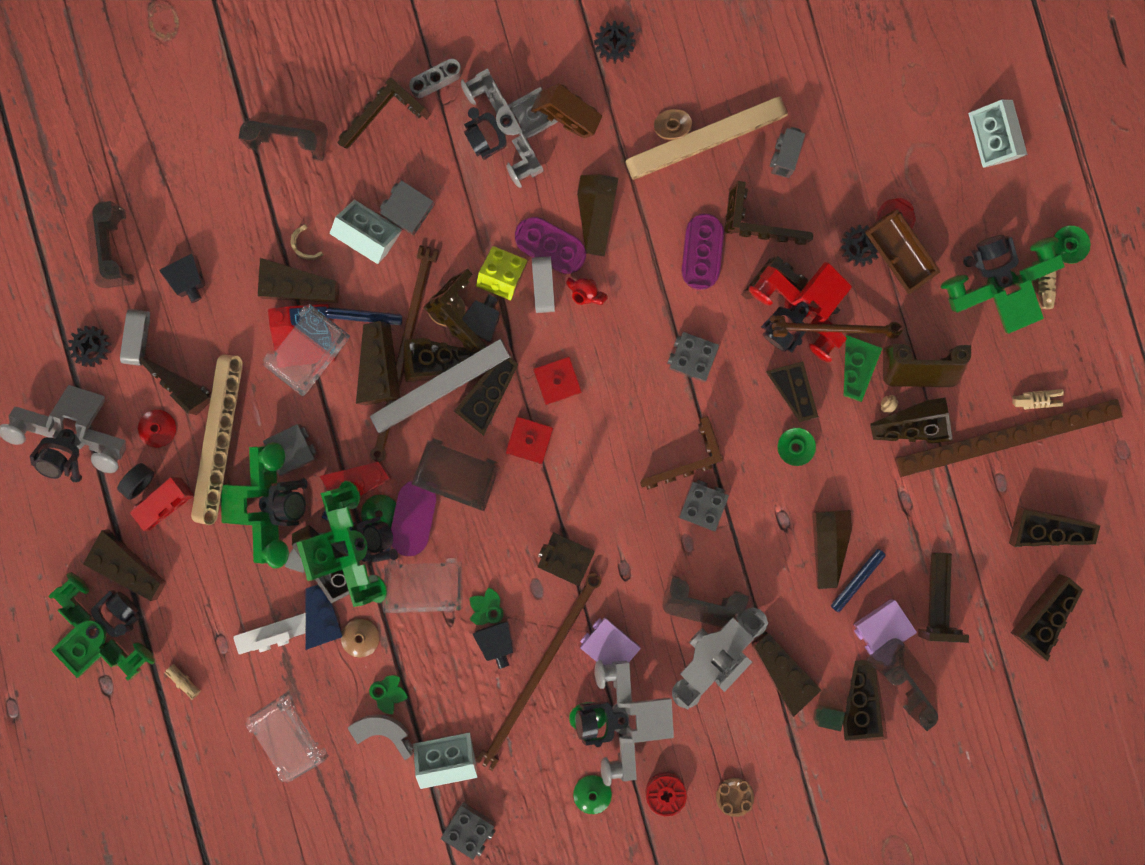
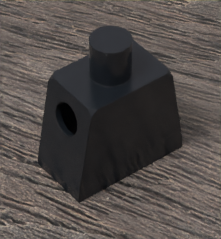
M190 254L159 270L178 296L184 297L188 295L191 303L202 299L198 289L205 286V281L197 256Z
M488 294L484 303L475 300L462 320L479 338L492 343L500 312L494 309L498 299Z
M508 620L473 632V637L487 661L495 659L498 669L509 666L506 655L513 653V644Z

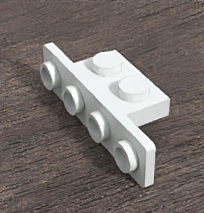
M305 613L235 635L233 638L238 654L258 649L259 652H264L271 649L270 645L277 643L279 647L288 644L289 639L305 634Z

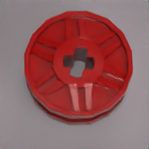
M669 772L658 773L647 783L645 790L646 800L650 809L657 815L664 817L673 816L679 813L685 806L687 800L686 789L682 780L675 774ZM668 791L669 797L664 798L663 792Z

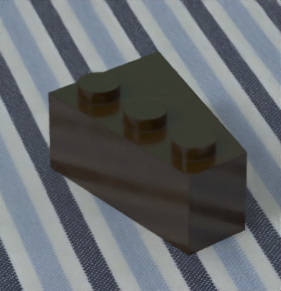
M803 361L766 371L799 422L819 417Z

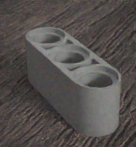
M448 59L413 77L409 84L412 94L417 98H423L457 81L462 75L460 63L455 59ZM450 67L458 68L455 73L448 72ZM434 75L441 77L438 82L431 81V78ZM417 84L424 85L423 89L416 91L414 87Z
M551 256L532 258L536 313L555 312Z
M128 309L120 353L121 363L142 366L139 359L145 357L150 323L149 311Z

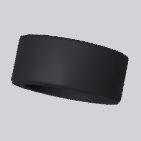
M139 463L122 478L117 490L127 499H134L150 484L154 477V472L144 463Z

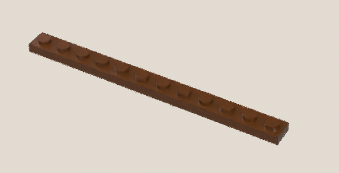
M1118 399L903 456L896 458L895 461L900 477L1115 420L1122 418L1123 415Z

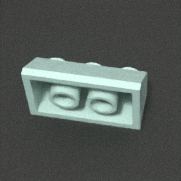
M999 100L968 113L983 168L1028 155L1013 100Z
M354 199L335 217L330 234L378 264L388 254L401 234L402 229Z
M470 733L413 744L415 776L420 789L477 778L476 760Z

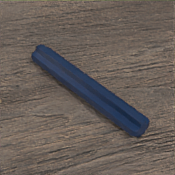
M328 307L326 312L327 318L372 323L382 321L392 325H401L403 319L401 314Z
M877 549L831 604L832 609L840 612L886 557L882 550Z

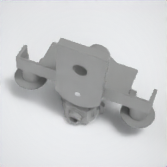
M748 608L741 613L738 622L732 618L719 632L708 634L702 628L691 638L689 643L695 648L693 660L680 673L685 679L678 681L672 690L673 700L678 706L687 710L695 706L699 702L701 695L714 681L725 692L747 669L752 661L742 651L756 636L761 635L766 630L768 622L763 611L757 608Z

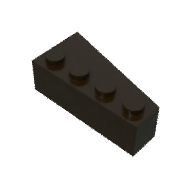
M260 258L258 297L273 300L338 303L339 283Z
M382 321L364 324L356 404L366 406L400 399L391 324Z
M508 358L487 370L454 409L456 414L483 436L515 373L518 363L512 358Z
M1018 506L1009 544L1014 547L1092 545L1097 542L1100 525L1091 521Z
M310 525L292 533V546L299 557L300 553L296 542L320 535ZM332 546L335 558L344 556ZM343 569L315 579L331 603L349 595Z
M109 529L101 530L83 565L150 601L158 599L167 583L154 570L142 562L141 558L129 550L122 541L117 539Z
M1059 574L1010 633L1035 655L1048 662L1051 656L1049 654L1053 646H1056L1059 640L1057 638L1062 628H1065L1066 620L1070 612H1073L1083 589L1071 578Z
M765 631L752 643L754 650L789 713L794 717L822 690L769 633Z

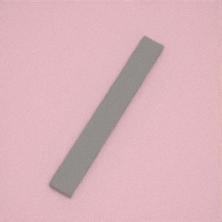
M499 339L372 414L370 418L377 432H384L511 356L503 341Z

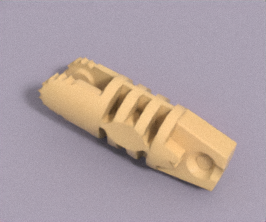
M1056 271L1040 277L1038 280V298L1041 309L1054 308Z
M1063 389L1024 392L1023 395L1013 396L1012 403L1015 407H1023V409L1063 406V401L1050 400V397L1062 396L1064 391Z

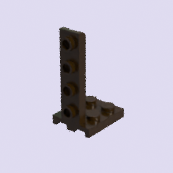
M390 77L385 82L387 84L386 87L383 86L378 90L377 97L373 102H368L364 107L365 111L353 119L351 122L352 126L340 134V140L337 143L345 149L350 148L394 96L405 106L409 104L408 109L419 119L423 116L427 120L431 113Z
M738 181L729 188L724 233H739L741 237L755 235L761 240L776 238L777 242L784 243L791 240L795 241L797 245H806L813 240L812 232L741 222L746 208L743 207L748 193V189L745 188L746 182Z
M777 256L765 263L741 295L746 299L754 298L749 292V286L754 287L761 278V274L768 266L776 268L800 292L808 284V279L802 274L797 275L789 263H783V260ZM836 307L831 315L838 314L840 309Z
M466 269L451 277L423 308L428 313L433 311L437 319L449 328L450 333L457 337L463 343L464 348L471 351L474 355L487 346L447 304L448 301L451 302L458 296L456 292L459 289L462 290L470 283L468 279L473 274L469 269Z
M553 532L548 545L543 544L538 555L541 558L538 568L580 586L595 551Z
M931 552L928 626H926V629H918V636L928 641L969 643L968 634L963 633L961 629L949 627L952 554Z

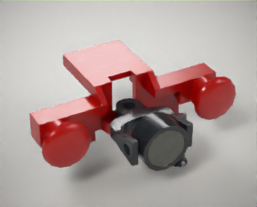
M824 262L801 292L776 268L770 266L764 270L760 280L754 287L749 286V292L755 299L767 306L773 304L769 297L774 291L780 293L785 298V307H778L770 317L784 315L793 323H804L803 319L810 316L813 319L811 324H832L828 317L852 286L830 263ZM813 300L819 307L816 309L808 304ZM769 317L761 326L762 329L766 330L763 333L764 338L783 352L787 350L793 353L796 346L802 344L801 338L806 331H796L794 335L788 332L785 337H774L773 331L775 330L772 329L771 325L773 323H771ZM817 332L820 337L814 344H809V349L817 358L830 363L832 359L829 353L834 347L839 349L847 338L841 332Z

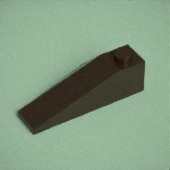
M600 174L580 175L577 196L587 254L605 257L618 184L617 177Z
M426 338L404 340L403 367L406 382L433 379L473 354L464 347H455L443 342L438 343Z
M946 397L924 401L870 424L873 440L897 441L899 439H909V442L926 440L927 443L953 440Z
M875 659L855 661L850 692L846 702V711L843 716L845 741L887 739L886 722Z

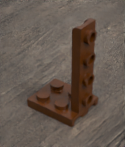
M709 417L700 419L701 423L698 426L701 435H706L707 442H704L707 453H712V456L644 478L640 482L641 487L646 486L647 490L658 486V482L665 481V484L676 480V476L683 474L685 478L694 475V470L701 468L703 472L712 469V464L723 461Z

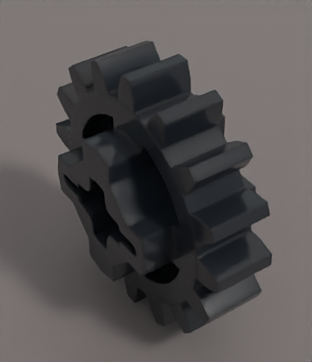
M613 21V25L606 22V28L600 26L599 30L601 33L596 32L595 37L597 39L594 40V45L597 46L595 51L601 52L600 58L605 56L607 63L610 59H613L614 64H616L617 59L624 62V56L629 59V52L634 51V47L631 45H635V40L632 39L634 32L629 33L630 27L624 28L623 22L617 25L616 21ZM614 36L617 42L616 49H614L613 45Z
M858 225L856 230L854 227H851L849 229L850 233L845 232L843 234L846 238L840 240L844 244L840 247V250L845 251L842 257H848L847 263L854 261V266L860 263L861 267H864L866 262L870 265L873 263L872 259L877 260L879 258L876 254L879 252L865 234V231L869 228L868 225L864 229H862L861 225ZM860 234L859 238L851 239L852 236ZM862 241V246L864 248L860 251V246L858 244ZM864 253H871L870 256L862 258Z
M86 325L84 330L77 328L78 334L72 333L71 335L74 339L68 340L72 344V347H69L68 350L73 351L70 357L76 358L75 363L77 364L82 362L84 367H87L88 364L90 367H95V362L98 365H102L101 359L107 360L108 358L105 354L111 353L107 347L111 346L112 343L106 342L109 336L103 335L104 330H98L95 326H92L90 329Z

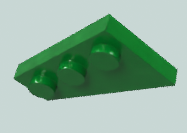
M846 335L843 396L862 403L882 348Z

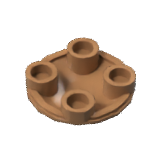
M730 778L719 785L716 792V802L725 815L739 817L751 811L754 803V793L752 787L746 781L740 778Z

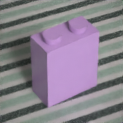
M893 599L888 600L853 624L856 628L854 632L860 640L863 639L867 644L865 646L870 656L874 655L877 658L882 657L917 633L896 600Z
M606 617L602 620L599 618L592 626L594 628L590 635L586 633L580 640L582 643L580 648L596 662L601 660L603 665L612 664V662L616 661L630 662L641 649L636 642Z

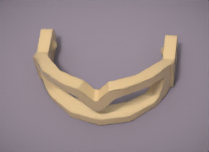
M305 224L293 232L291 246L300 258L314 261L323 256L322 251L315 255H308L300 252L296 246L298 235L308 228Z

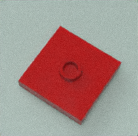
M570 357L533 369L545 405L582 393Z
M517 417L506 453L542 464L553 428Z

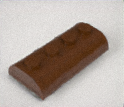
M898 210L886 214L865 231V234L908 295L940 273L938 266Z

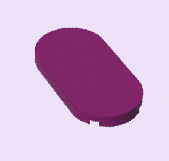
M711 214L695 216L688 223L685 232L681 272L685 283L696 290L710 288L716 283L720 275L724 228L720 221Z
M531 217L525 219L518 224L515 230L516 244L523 253L532 258L551 256L552 269L560 273H574L585 262L586 251L583 243L578 238L542 218Z
M410 481L400 489L391 527L393 533L392 547L403 556H415L421 553L428 543L436 506V494L433 488L424 481Z

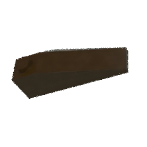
M143 357L139 359L155 378L161 379L159 384L169 392H172L170 396L186 413L198 415L210 403L211 392L204 385L200 386Z
M851 510L812 512L817 588H837L852 531Z

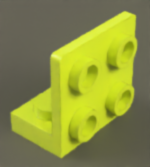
M492 246L479 271L476 287L511 301L516 284L527 264V259Z

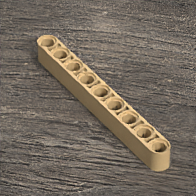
M776 97L686 134L682 138L669 141L627 159L625 163L631 178L634 180L786 117L788 113L782 98Z
M221 355L216 364L191 513L194 522L205 525L214 524L218 516L243 366L242 359L239 356Z

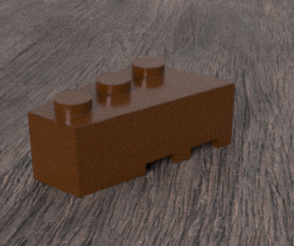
M559 83L540 91L531 109V112L535 114L539 111L547 115V120L551 122L554 119L564 124V129L584 139L595 134L602 119V115L594 107L587 105L581 97L574 95L566 86Z

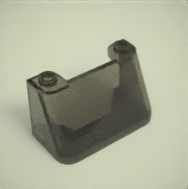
M258 112L240 127L238 139L248 149L258 151V146L264 142L269 143L270 134L298 138L299 146L304 150L311 151L314 160L323 161L328 129L323 122Z
M112 201L97 203L86 219L93 281L101 288L134 285L133 275L125 273L123 267L112 260L109 231L118 230V222L126 219L125 209Z
M432 438V441L427 440L411 484L485 511L500 468L496 466L497 462L488 458L486 461H482L442 445L443 441Z
M669 574L662 607L667 614L723 628L732 618L738 622L746 609L749 596L745 593L734 591L730 597L722 598L721 606L688 598L689 585L687 582L679 579L678 576Z
M893 638L866 659L891 684L900 685L906 680L908 681L912 689L905 694L908 698V703L903 708L924 730L928 731L938 721L937 687L900 639Z

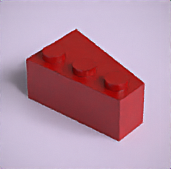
M375 462L319 476L328 491L339 488L344 481H351L357 486L360 498L391 479L382 462Z
M170 477L158 489L152 491L144 501L142 500L134 505V510L130 514L143 531H150L193 498L194 494L181 477Z

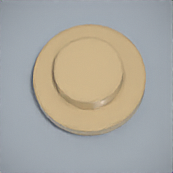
M894 395L885 396L881 401V410L883 412L892 413L898 406V400H896Z

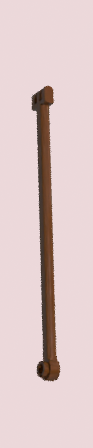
M421 245L416 257L421 260L396 361L399 389L404 372V340L412 339L430 262L436 263L439 251L434 249L433 256H430L431 248L427 247L426 253L422 254L424 246ZM396 400L387 401L386 406H388ZM389 429L378 434L376 446L370 453L372 460L376 461V451L381 452V456L377 458L378 462L385 460L387 455L385 446Z
M590 573L587 576L584 589L488 751L482 749L476 760L477 763H480L482 757L486 759L482 766L486 767L489 761H491L492 764L489 770L493 771L499 761L495 757L592 592L600 586V575L596 577L597 583L592 584L590 579L595 577L596 573Z

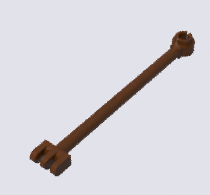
M784 316L770 317V321L773 323L771 325L772 329L775 330L773 331L774 337H785L788 331L879 333L886 335L890 339H895L903 331L900 330L898 332L902 326L897 322H891L886 326L786 323Z

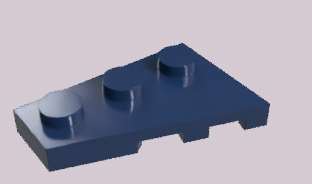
M315 585L306 588L305 650L342 638V634L332 603L328 600L320 586Z

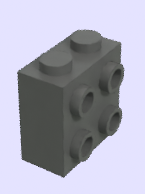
M791 127L790 129L787 128L784 134L780 133L775 145V149H778V151H775L769 167H772V174L790 178L795 171L805 133H802L800 129Z
M401 180L399 184L396 183L393 186L390 198L388 200L385 199L381 204L380 213L397 226L415 236L435 204L431 199Z
M685 332L681 336L677 335L674 346L677 347L675 354L671 353L667 362L670 365L669 370L706 382L719 345Z
M297 424L263 440L265 446L268 443L276 442L285 450L286 458L284 465L277 470L279 476H284L317 460L316 455L318 452L314 444L310 445L308 440L310 435L305 426L302 427L300 424Z
M703 481L691 482L678 518L716 531L729 495L725 494L726 490L716 486L714 490L708 488V483Z
M462 802L443 832L441 840L474 860L476 855L480 856L486 846L483 844L486 839L490 840L496 831L494 829L495 822Z

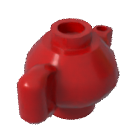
M569 277L566 281V285L572 290V299L578 305L590 303L603 305L608 299L606 293L598 291L596 282L592 279L581 278L574 281Z

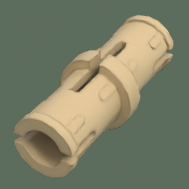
M175 664L166 670L165 674L191 700L201 692L189 680L190 677L188 675L185 676Z

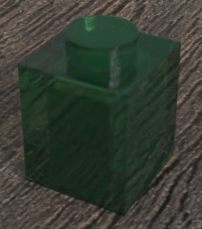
M819 705L818 709L814 711L813 720L818 727L841 732L845 712L841 709Z

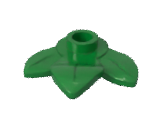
M488 588L485 596L470 597V605L475 611L470 617V621L474 624L484 625L488 622L495 624L502 620L504 612L499 606L500 597L496 591ZM492 610L497 611V617L491 616L490 613Z
M386 676L382 681L374 682L369 689L370 696L377 701L378 709L386 714H393L394 703L407 699L406 692L398 686L400 682V677ZM376 688H382V694H378Z

